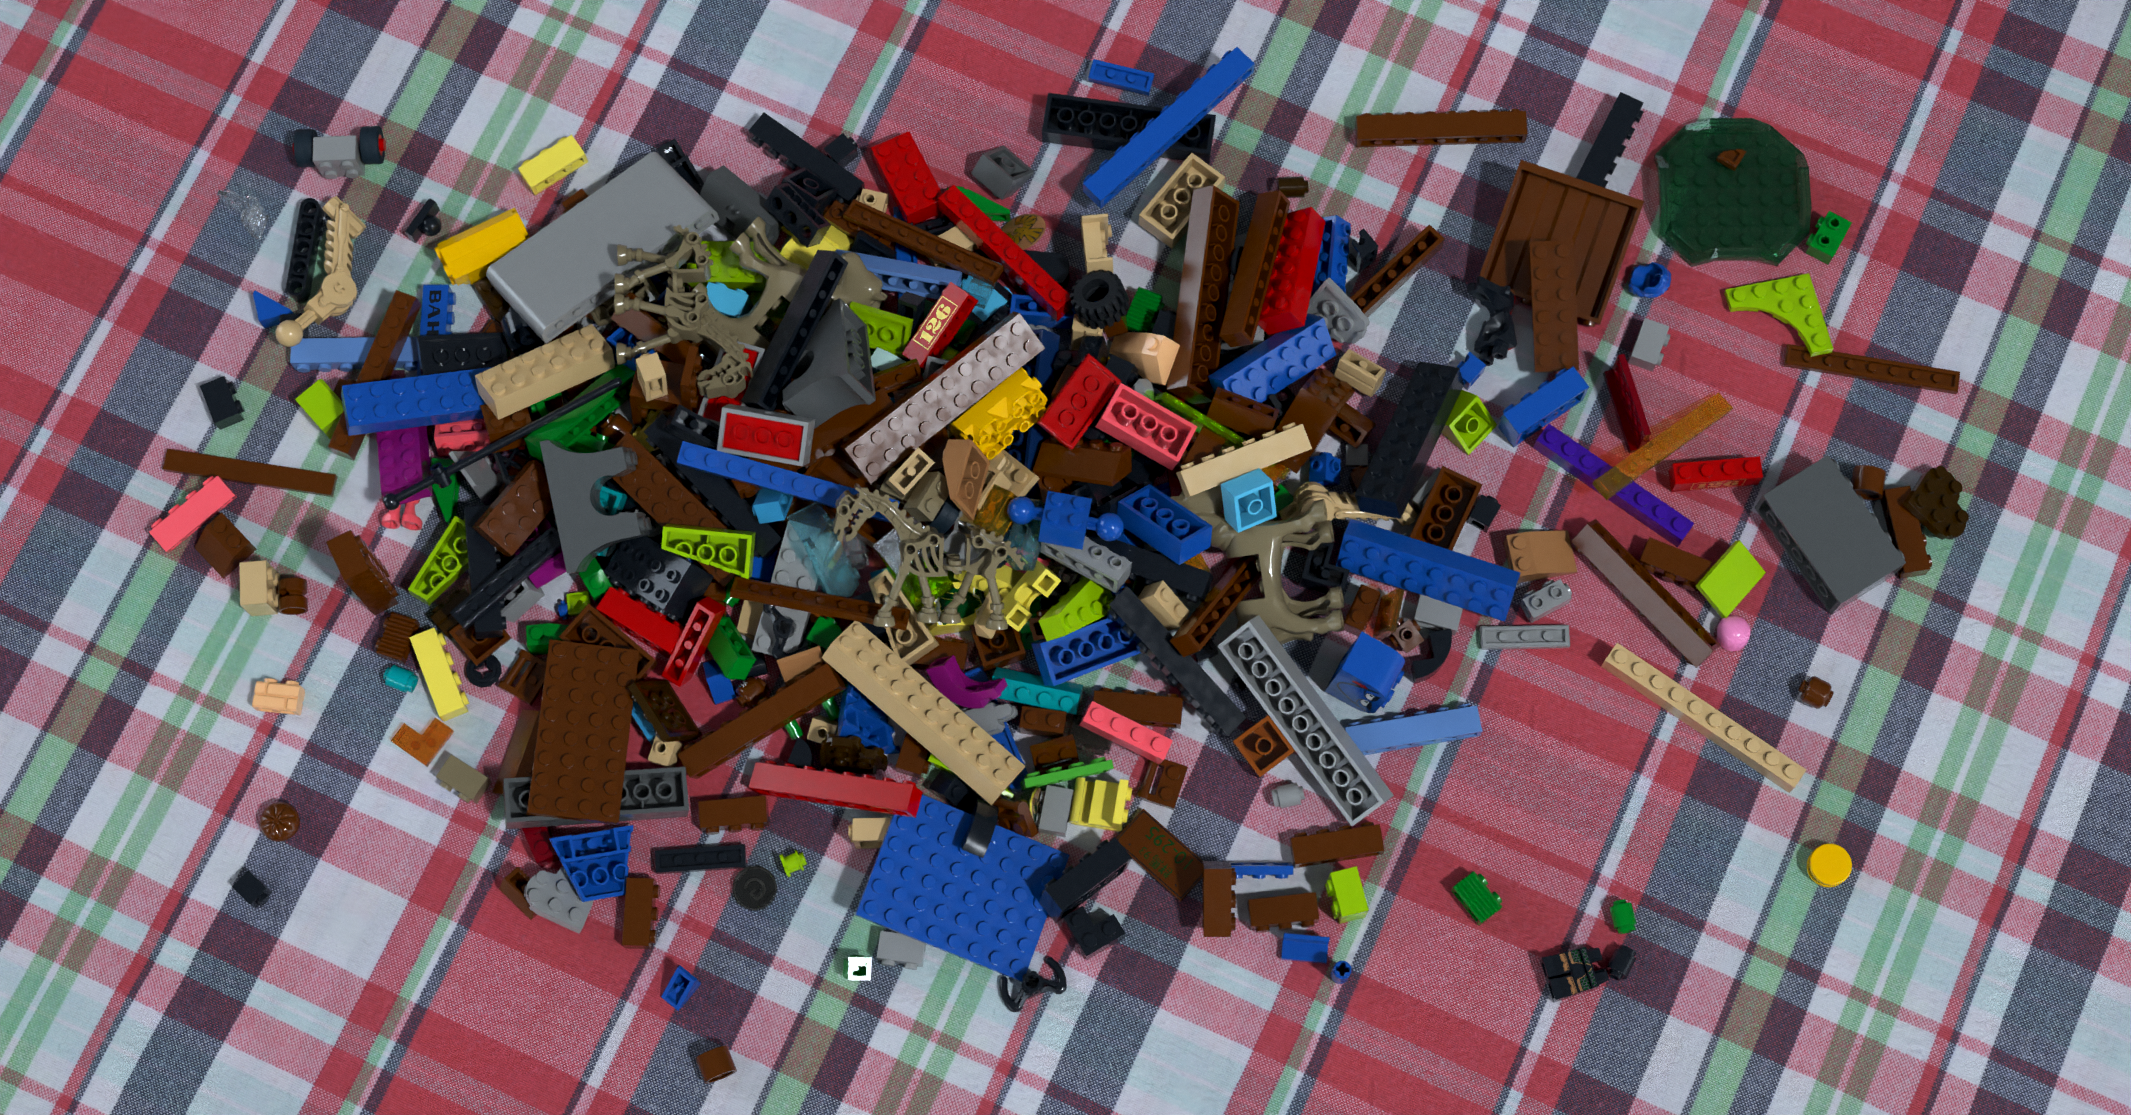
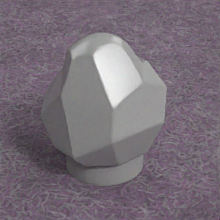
M1138 379L1131 387V389L1152 401L1154 400V389L1148 379Z

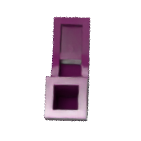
M954 655L938 658L926 669L935 687L946 698L967 708H984L990 700L1000 697L1002 695L1001 692L1008 686L1005 678L987 682H977L968 678L960 669Z

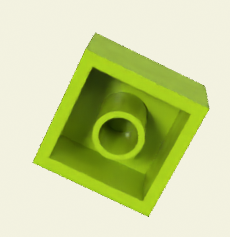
M1357 866L1331 872L1328 880H1326L1325 889L1327 896H1332L1331 911L1333 918H1338L1339 924L1365 918L1369 909Z

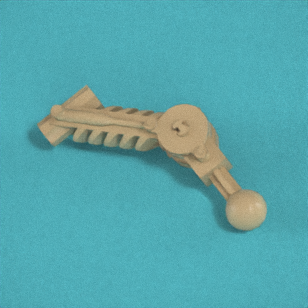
M337 196L331 198L322 208L332 219V221L327 220L326 224L328 230L326 231L327 240L325 241L326 251L324 254L326 260L324 261V269L328 276L324 278L317 295L307 302L304 308L305 312L295 321L285 320L276 327V338L285 347L298 345L303 339V330L314 321L320 325L329 316L344 314L353 305V300L356 299V284L350 273L352 272L351 262L353 261V243L351 239L357 238L367 226L349 209V205L343 203Z
M1306 482L1300 485L1293 495V502L1279 511L1282 520L1291 519L1306 513L1314 501L1324 499L1327 508V520L1330 521L1333 518L1346 520L1345 517L1357 520L1356 518H1361L1362 520L1371 518L1375 521H1379L1378 518H1382L1385 521H1389L1388 518H1393L1361 512L1355 498L1356 492H1353L1354 495H1350L1348 492H1343V494L1330 492L1317 482ZM1408 502L1401 519H1394H1397L1404 526L1413 523L1418 515ZM1316 522L1312 528L1317 529L1321 522Z

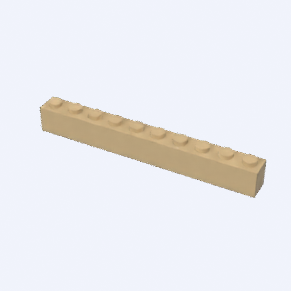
M1619 643L1614 646L1602 664V668L1788 793L1796 787L1806 772L1805 768Z

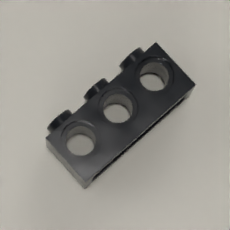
M789 182L776 185L764 203V206L807 248L820 244L831 226Z

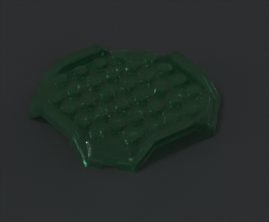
M1708 118L1685 125L1655 154L1654 161L1658 171L1660 208L1658 238L1668 247L1672 246L1680 253V257L1691 267L1713 261H1762L1778 266L1809 235L1812 207L1809 166L1804 154L1771 125L1754 118ZM1735 149L1746 151L1745 156L1735 171L1716 161L1717 157L1724 151Z

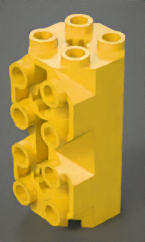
M514 207L438 243V247L434 249L452 285H473V283L486 277V272L491 264L504 257L508 252L518 247L530 237Z
M1021 367L949 425L953 436L956 439L972 440L989 460H992L1013 442V430L1026 432L1039 420L1046 410L1045 405L1048 399L1040 390L1042 387L1041 383L1035 377L1030 378L1024 368Z

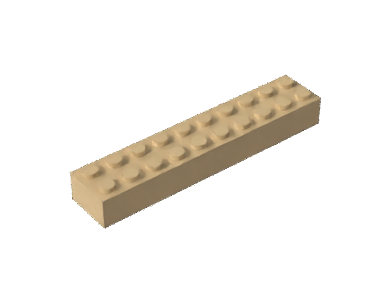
M854 621L830 644L822 656V659L990 805L1002 795L1026 767L860 622Z

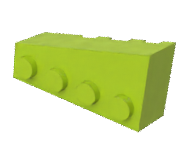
M454 516L408 588L411 596L429 606L469 568L464 520Z
M666 524L663 526L661 549L749 579L752 577L756 532Z
M1082 575L1079 581L1069 588L1070 591L1063 595L1059 602L1052 606L1039 620L1046 641L1066 636L1106 616V609L1103 606L1113 597L1111 591Z

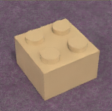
M266 560L240 562V606L251 616L278 614V600L281 598L278 594V581L281 578L280 574Z

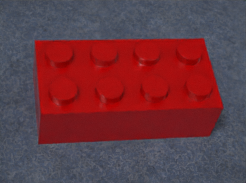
M909 131L871 147L873 162L906 223L913 222V225L942 213L939 210L938 198L943 193Z
M610 586L596 607L597 611L623 632L670 659L685 627L676 621H673V623L669 622L666 619V615L656 610L652 612L647 608L648 605L638 598L634 601L629 597L630 594L622 588L618 587L616 590Z

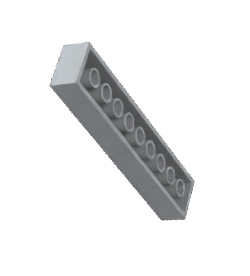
M1259 615L1249 620L1217 646L1351 826H1354L1394 796Z

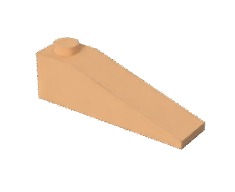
M1127 332L1114 337L1109 352L1135 364L1138 369L1137 373L1142 378L1148 379L1151 383L1165 386L1180 345L1164 335Z

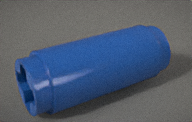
M1338 961L1331 971L1333 982L1343 984L1348 980L1352 971L1350 964L1346 961ZM1338 969H1342L1344 976H1340Z

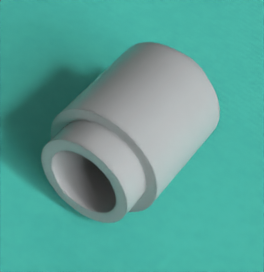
M1297 783L1277 786V789L1271 790L1275 807L1286 808L1301 805V800L1305 799L1303 786L1298 787Z

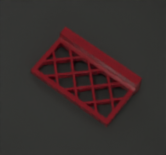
M1625 354L1617 356L1612 369L1604 371L1603 376L1630 454L1651 447L1649 440L1651 431Z

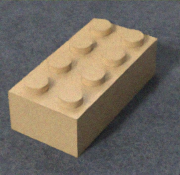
M1191 153L1139 214V225L1173 249L1188 231L1193 190L1212 185L1222 190L1225 186V176Z

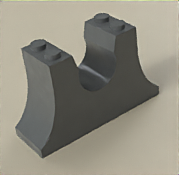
M841 298L832 303L829 310L818 322L792 374L794 380L782 390V403L786 410L792 411L796 416L815 419L814 429L847 408L860 404L870 405L876 401L867 325Z
M540 441L567 574L586 572L591 561L600 552L616 543L650 535L649 530L652 529L649 517H646L645 513L621 512L617 515H611L603 508L600 502V491L606 481L617 476L623 477L636 470L635 465L638 464L636 452L632 451V448L619 447L595 453H579L565 447L559 441Z

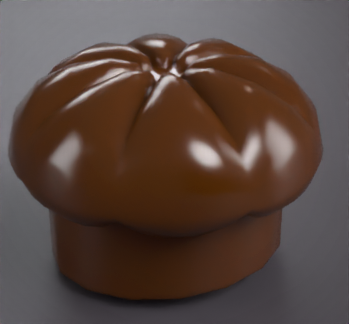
M276 802L267 806L260 817L261 831L271 841H286L294 836L300 827V818L297 810L286 802Z

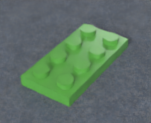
M1105 757L1093 759L1089 765L1085 766L1084 762L1071 764L1067 770H1062L1061 766L1048 769L1046 771L1047 774L1040 775V771L1026 774L1025 779L1020 782L1021 789L1024 791L1073 780L1078 777L1105 773L1114 769L1112 760L1106 761Z

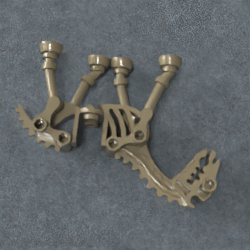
M681 225L674 226L673 229L684 237L682 244L677 252H670L667 256L645 252L642 248L632 250V248L618 244V266L626 265L628 262H632L633 259H636V262L645 260L659 264L641 271L638 269L634 271V275L631 278L615 273V314L621 315L625 311H630V308H633L634 311L642 309L665 315L669 329L668 334L646 342L639 341L633 348L627 347L623 343H617V364L627 363V360H632L633 357L640 353L641 355L646 354L647 350L670 342L676 344L681 340H692L697 343L705 337L719 345L726 354L721 359L722 362L712 369L704 370L699 374L697 378L699 394L701 396L707 394L708 399L720 396H727L731 399L736 398L746 388L745 376H749L751 380L753 378L751 363L746 362L749 354L743 352L745 345L738 344V337L730 336L729 329L723 330L721 322L716 323L718 317L713 315L715 309L710 308L709 297L706 293H685V287L683 286V283L706 282L711 278L710 266L713 265V260L708 258L711 256V252L705 251L707 244H701L702 238L699 237V234L689 232V228L682 229ZM687 263L696 264L697 269L679 268ZM665 271L672 274V279L668 278L669 288L666 287L665 306L642 301L639 297L630 299L623 295L625 291H630L637 283L645 282V279Z
M855 483V490L858 491L856 495L846 490L836 500V516L833 523V531L837 535L839 542H842L844 528L848 527L849 523L851 530L845 533L846 542L852 540L867 518L872 517L876 512H880L892 523L900 537L899 554L901 561L898 564L899 571L889 595H886L884 598L885 603L874 617V626H895V619L891 615V609L898 604L899 601L896 599L907 574L911 572L917 575L923 595L921 596V603L924 606L921 607V611L917 615L918 622L961 623V616L957 612V607L960 604H964L967 600L965 597L974 576L981 575L987 580L992 600L990 610H993V613L987 619L986 628L991 630L1008 629L1007 620L1004 618V613H1002L1004 603L1001 602L996 583V569L1006 559L1007 555L1017 563L1021 570H1023L1025 565L1024 561H1020L1022 555L1020 553L1016 554L1017 547H1010V540L1005 542L1003 535L995 536L993 530L988 534L984 528H981V530L973 528L969 534H965L964 560L960 559L958 554H947L946 558H943V533H938L935 527H930L929 525H925L922 528L921 522L914 524L912 516L909 518L905 516V509H898V501L891 502L889 500V494L881 496L878 489L872 493L869 492L867 487H861ZM971 544L978 549L986 548L977 558L970 560ZM936 546H938L937 555H936V552H935V547H936ZM926 547L930 549L933 561L937 566L935 568L928 559ZM919 549H921L924 561L921 559L917 552ZM948 570L952 571L955 575L962 574L961 571L963 570L967 571L959 591L954 593L952 601L944 607V611L938 617V613L933 606L935 596L931 594L927 577L948 576Z

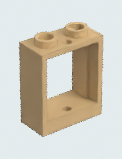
M853 818V825L848 827V835L856 849L880 848L891 818Z

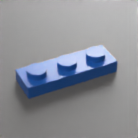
M1093 59L1088 76L1089 82L1148 96L1154 80V73Z
M1292 862L1230 863L1231 868H1235L1236 879L1243 878V875H1252V878L1256 879L1266 878V875H1275V878L1284 879L1288 878V875H1293Z

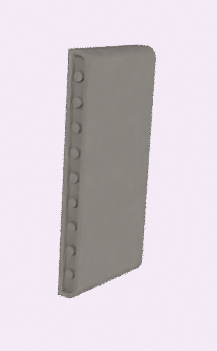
M652 152L579 202L569 211L562 214L552 223L542 228L535 235L525 240L518 247L508 252L504 257L491 264L486 272V276L490 284L547 344L615 295V273L631 278L634 275V271L638 269L641 271L658 264L645 260L636 262V259H633L632 262H628L626 265L618 266V244L625 245L627 248H632V250L642 248L645 252L667 256L670 252H675L680 248L684 238L681 234L674 231V226L681 225L682 229L689 228V232L700 234L720 219L717 212L657 152Z

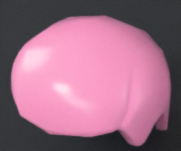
M1731 615L1727 618H1722L1717 626L1716 640L1725 650L1739 651L1749 641L1750 626L1744 618Z

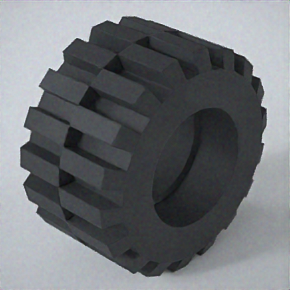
M1091 271L1089 275L1084 274L1081 280L1078 279L1075 282L1076 286H1072V293L1070 294L1071 304L1084 326H1090L1091 329H1096L1097 327L1105 329V326H1113L1114 322L1118 323L1121 320V316L1126 315V310L1129 308V297L1119 277L1111 271Z

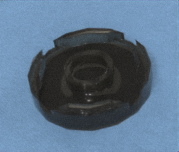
M750 866L737 874L733 881L732 890L735 900L741 907L750 911H759L772 904L776 898L778 887L775 877L769 870L761 866Z

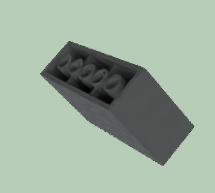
M1829 455L1764 494L1755 506L1758 514L1831 615L1896 575L1906 564L1902 551L1895 548L1889 533L1882 530L1875 514L1869 512L1862 496L1856 494L1851 481L1842 475L1838 463L1831 459Z

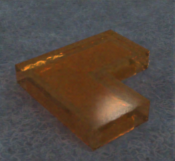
M437 718L432 721L422 735L404 723L391 742L428 767L454 731Z

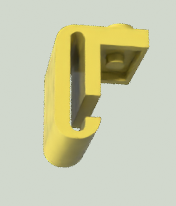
M1076 778L1068 822L1079 826L1116 832L1122 831V825L1127 823L1129 812L1128 809H1125L1126 801H1130L1132 795L1129 780L1120 779L1119 783L1101 780L1091 782L1086 781V778Z

